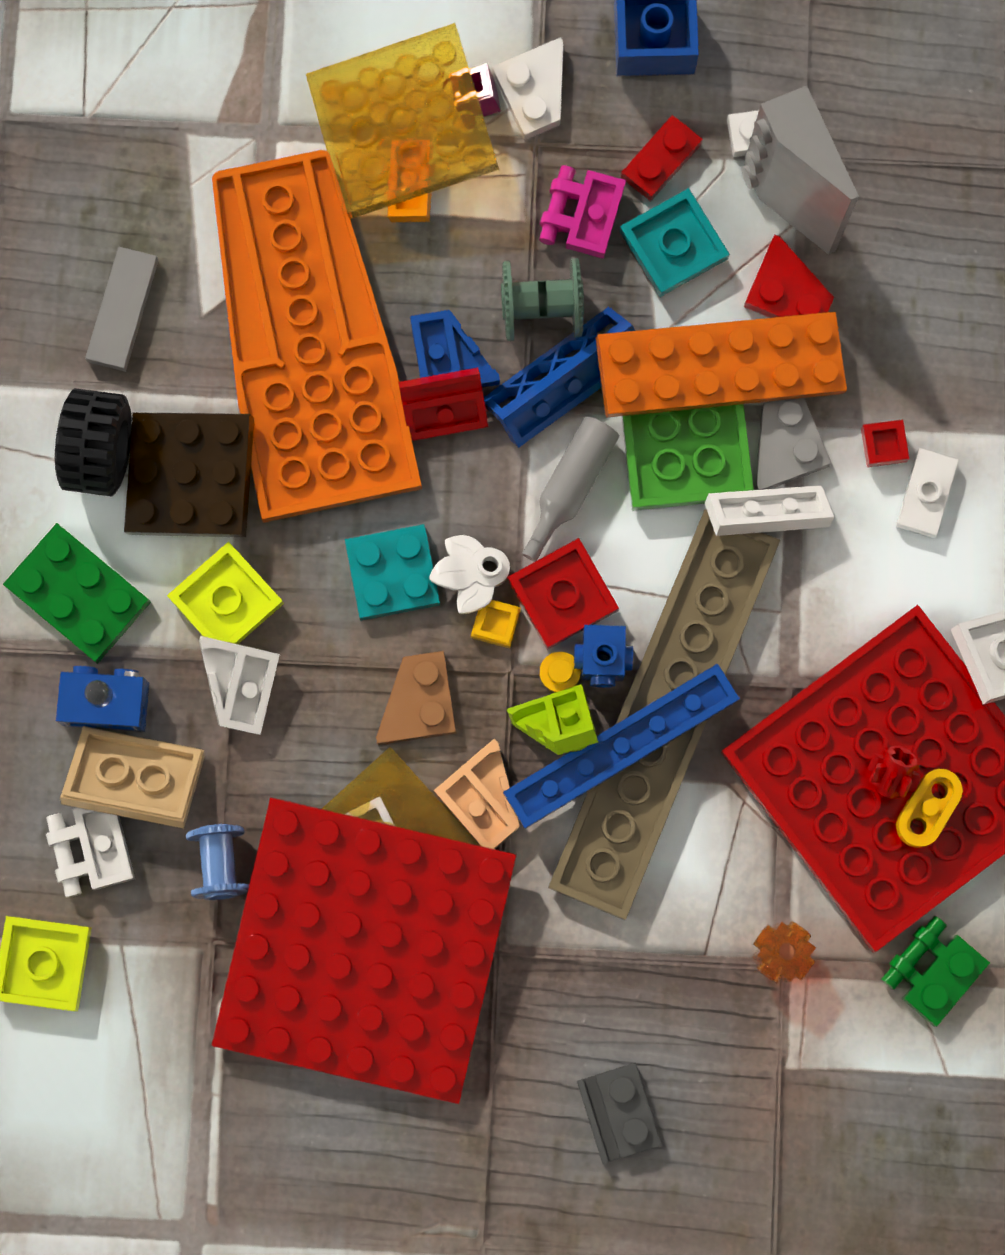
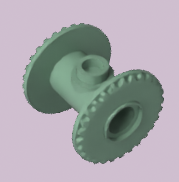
M570 258V279L512 282L510 261L503 262L501 298L507 341H514V320L572 317L574 338L582 337L584 294L578 258Z

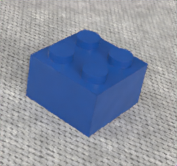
M614 0L616 76L695 74L699 56L697 0Z

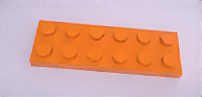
M836 312L598 334L595 338L606 418L839 395L847 391Z

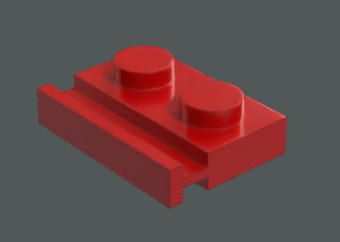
M478 368L398 382L406 426H409L412 441L488 427Z

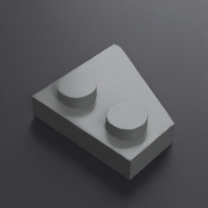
M804 398L769 401L763 404L760 421L761 433L758 447L759 458L755 484L756 490L772 489L831 465L830 458Z

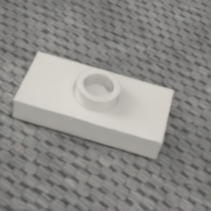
M922 448L918 449L896 527L932 538L937 536L959 459Z

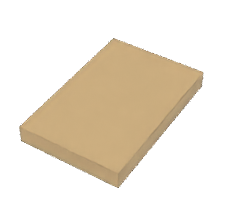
M83 726L61 793V804L184 829L204 761V750Z

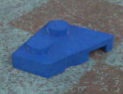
M450 310L410 316L420 378L478 368L482 388L500 385L499 374L495 369L491 368L480 353L478 346L471 337L466 335L461 328V324Z

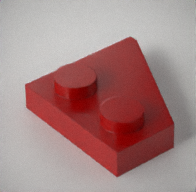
M774 234L744 307L769 318L827 313L834 296L783 239Z

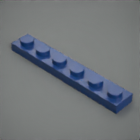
M717 663L597 735V743L588 745L580 751L567 753L505 790L503 794L523 828L526 829L738 702L740 698Z

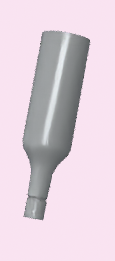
M584 417L540 496V521L522 553L527 559L534 562L537 561L554 530L576 516L620 435L609 425L592 417Z

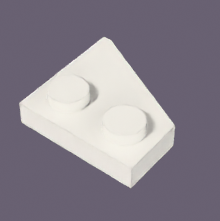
M561 37L492 66V74L524 141L560 126L563 40Z
M200 636L199 644L218 725L261 735L280 654Z

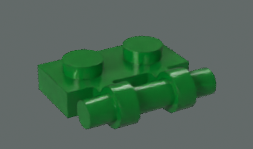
M933 916L925 927L920 925L912 935L915 939L901 956L896 954L888 963L891 968L881 978L892 990H895L900 982L905 979L912 987L903 996L902 1000L934 1027L940 1024L990 964L987 959L959 935H954L946 946L942 944L938 937L946 929L947 925L937 916ZM928 950L936 958L921 975L914 966Z

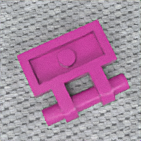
M562 165L558 177L553 179L549 192L552 194L548 211L543 212L540 220L542 231L539 241L547 245H554L557 233L561 231L569 233L566 249L604 259L626 180L587 170L584 184L573 182L576 170L570 166ZM567 199L578 200L574 217L563 215Z

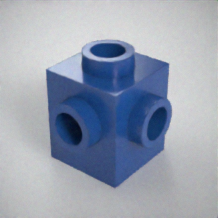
M584 625L583 644H575L574 669H582V680H590V686L598 688L615 687V681H623L625 670L632 671L633 646H625L626 626ZM606 654L610 660L602 661L597 655Z

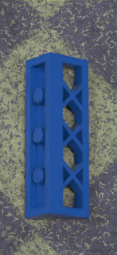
M607 307L583 325L582 337L574 338V333L570 334L484 397L485 408L501 422L510 440L518 448L602 387L595 339L598 335L597 332L610 323L614 327L603 334L635 331L633 325L612 308ZM581 349L573 357L565 358L571 351ZM549 372L548 375L542 378L541 380L533 381V379L541 373ZM516 396L514 400L503 408L499 406L508 397Z

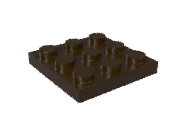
M133 412L124 532L128 535L246 537L254 417L250 414Z

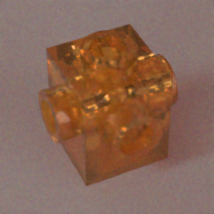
M793 921L788 926L783 922H779L773 928L767 924L753 942V945L758 949L752 958L760 963L756 969L776 984L780 979L785 983L791 982L794 977L801 981L816 961L811 957L816 947L808 942L812 937L811 934ZM784 943L790 944L794 949V955L790 960L783 959L779 954V948Z

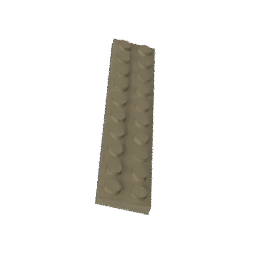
M704 509L616 724L717 663L726 675L780 539L762 532L716 536L708 512ZM707 720L587 792L548 889L626 920Z

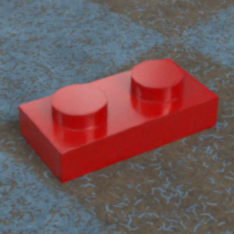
M672 115L623 169L621 178L626 180L629 185L651 202L702 145L703 139Z

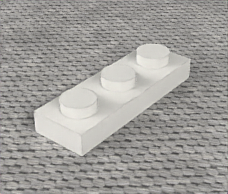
M822 485L709 493L705 501L716 536L830 527L834 519Z

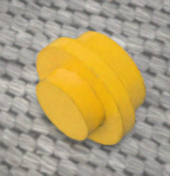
M562 651L554 652L542 661L540 679L543 685L550 691L559 692L574 687L579 682L581 669H574V656Z

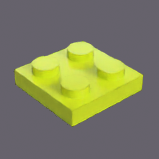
M229 541L167 595L202 636L235 644L243 641L284 604L281 598Z
M6 916L0 948V1001L78 1012L92 928Z

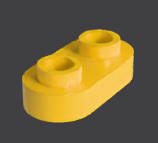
M935 769L924 775L920 780L915 792L912 793L896 822L897 834L906 845L915 848L925 847L938 838L962 797V784L953 772L946 769ZM934 784H940L944 787L945 796L942 799H937L933 796L932 786ZM913 819H918L923 823L924 830L922 834L912 832L910 823Z

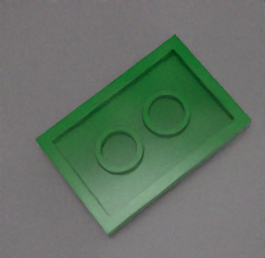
M58 523L52 527L3 583L7 589L97 664L151 603L147 597Z

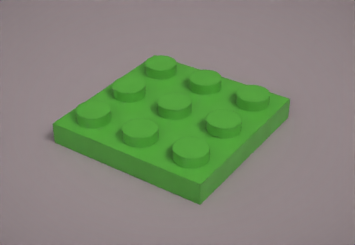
M744 404L621 416L632 511L705 504L709 493L754 490Z

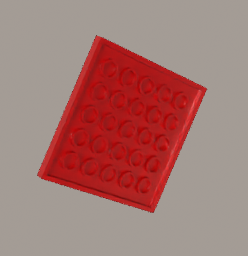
M916 605L721 751V754L873 953L877 952L1005 854V715L995 702L983 705L967 666L919 605ZM900 746L910 750L916 756L918 763H920L917 772L922 777L935 769H946L953 772L962 784V797L938 838L925 847L915 848L906 845L899 838L896 830L897 819L913 792L908 790L905 797L888 798L879 794L869 780L872 772L867 767L874 753L882 754L885 747ZM934 784L932 786V794L935 798L942 799L945 796V789L940 784ZM913 819L910 823V828L913 833L922 834L924 825L920 820Z
M270 797L211 1046L459 1104L517 854Z

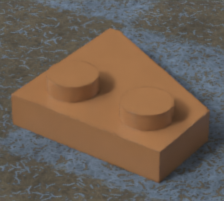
M444 651L403 657L376 736L377 744L383 745L456 734Z

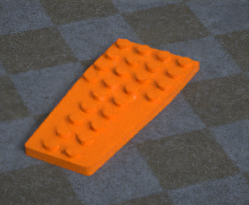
M318 150L215 172L212 177L237 399L240 414H250L254 417L251 469L263 523L421 490L422 485L409 426H406L396 366L329 152Z

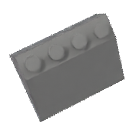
M806 85L760 105L757 119L754 122L752 137H750L748 151L745 154L744 166L741 170L746 185L749 189L755 188L759 199L823 251L830 254L835 252L859 195Z

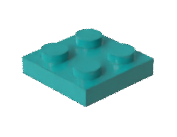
M689 188L620 226L619 232L659 297L666 295L723 263L730 256Z
M425 524L345 539L360 621L440 606L437 585L429 580L433 564Z

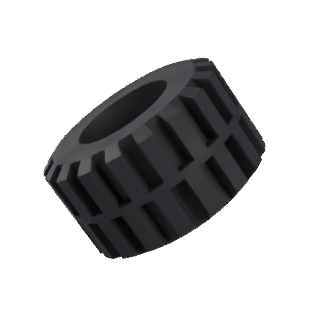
M77 388L72 389L60 413L55 441V472L62 490L110 497L114 496L123 482L128 464L132 429L131 409L125 395Z

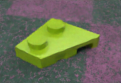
M582 684L507 709L513 726L557 755L570 751H580L588 745L598 742L587 696Z

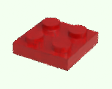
M579 538L507 577L508 582L547 650L583 631L584 625H594L619 611L617 603Z

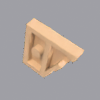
M495 738L434 790L435 794L480 846L495 849L520 828L518 818L503 794L510 786L499 743Z

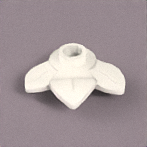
M458 535L445 539V548L449 556L444 557L435 565L429 580L443 588L458 591L457 610L459 614H470L486 607L492 600L494 587L503 584L509 575L510 563L507 556L499 549L492 547L484 548L475 538L470 536ZM486 561H492L497 565V569L493 572H488L483 568L482 564Z

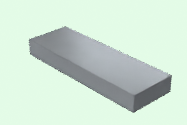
M118 246L85 359L88 363L126 372L159 262L157 256Z

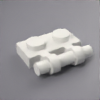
M76 807L72 808L76 825L69 827L65 826L62 813L46 817L50 831L46 834L48 845L54 848L59 868L55 870L58 883L63 884L66 898L82 894L78 878L89 875L92 890L135 879L120 816ZM80 839L85 861L75 864L69 842Z

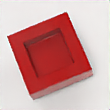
M903 420L864 424L861 427L867 468L908 462L910 458Z

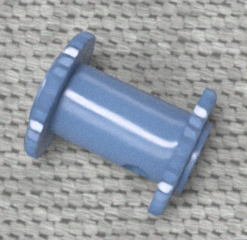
M214 824L199 827L186 834L187 840L199 841L203 887L191 890L193 898L223 900L248 892L249 884H241L236 881L232 839L245 833L243 827L230 824Z

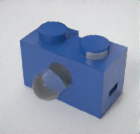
M73 666V672H60L56 722L67 727L83 728L85 726L145 732L150 683L144 677H139V671L114 669V675L98 674V668Z

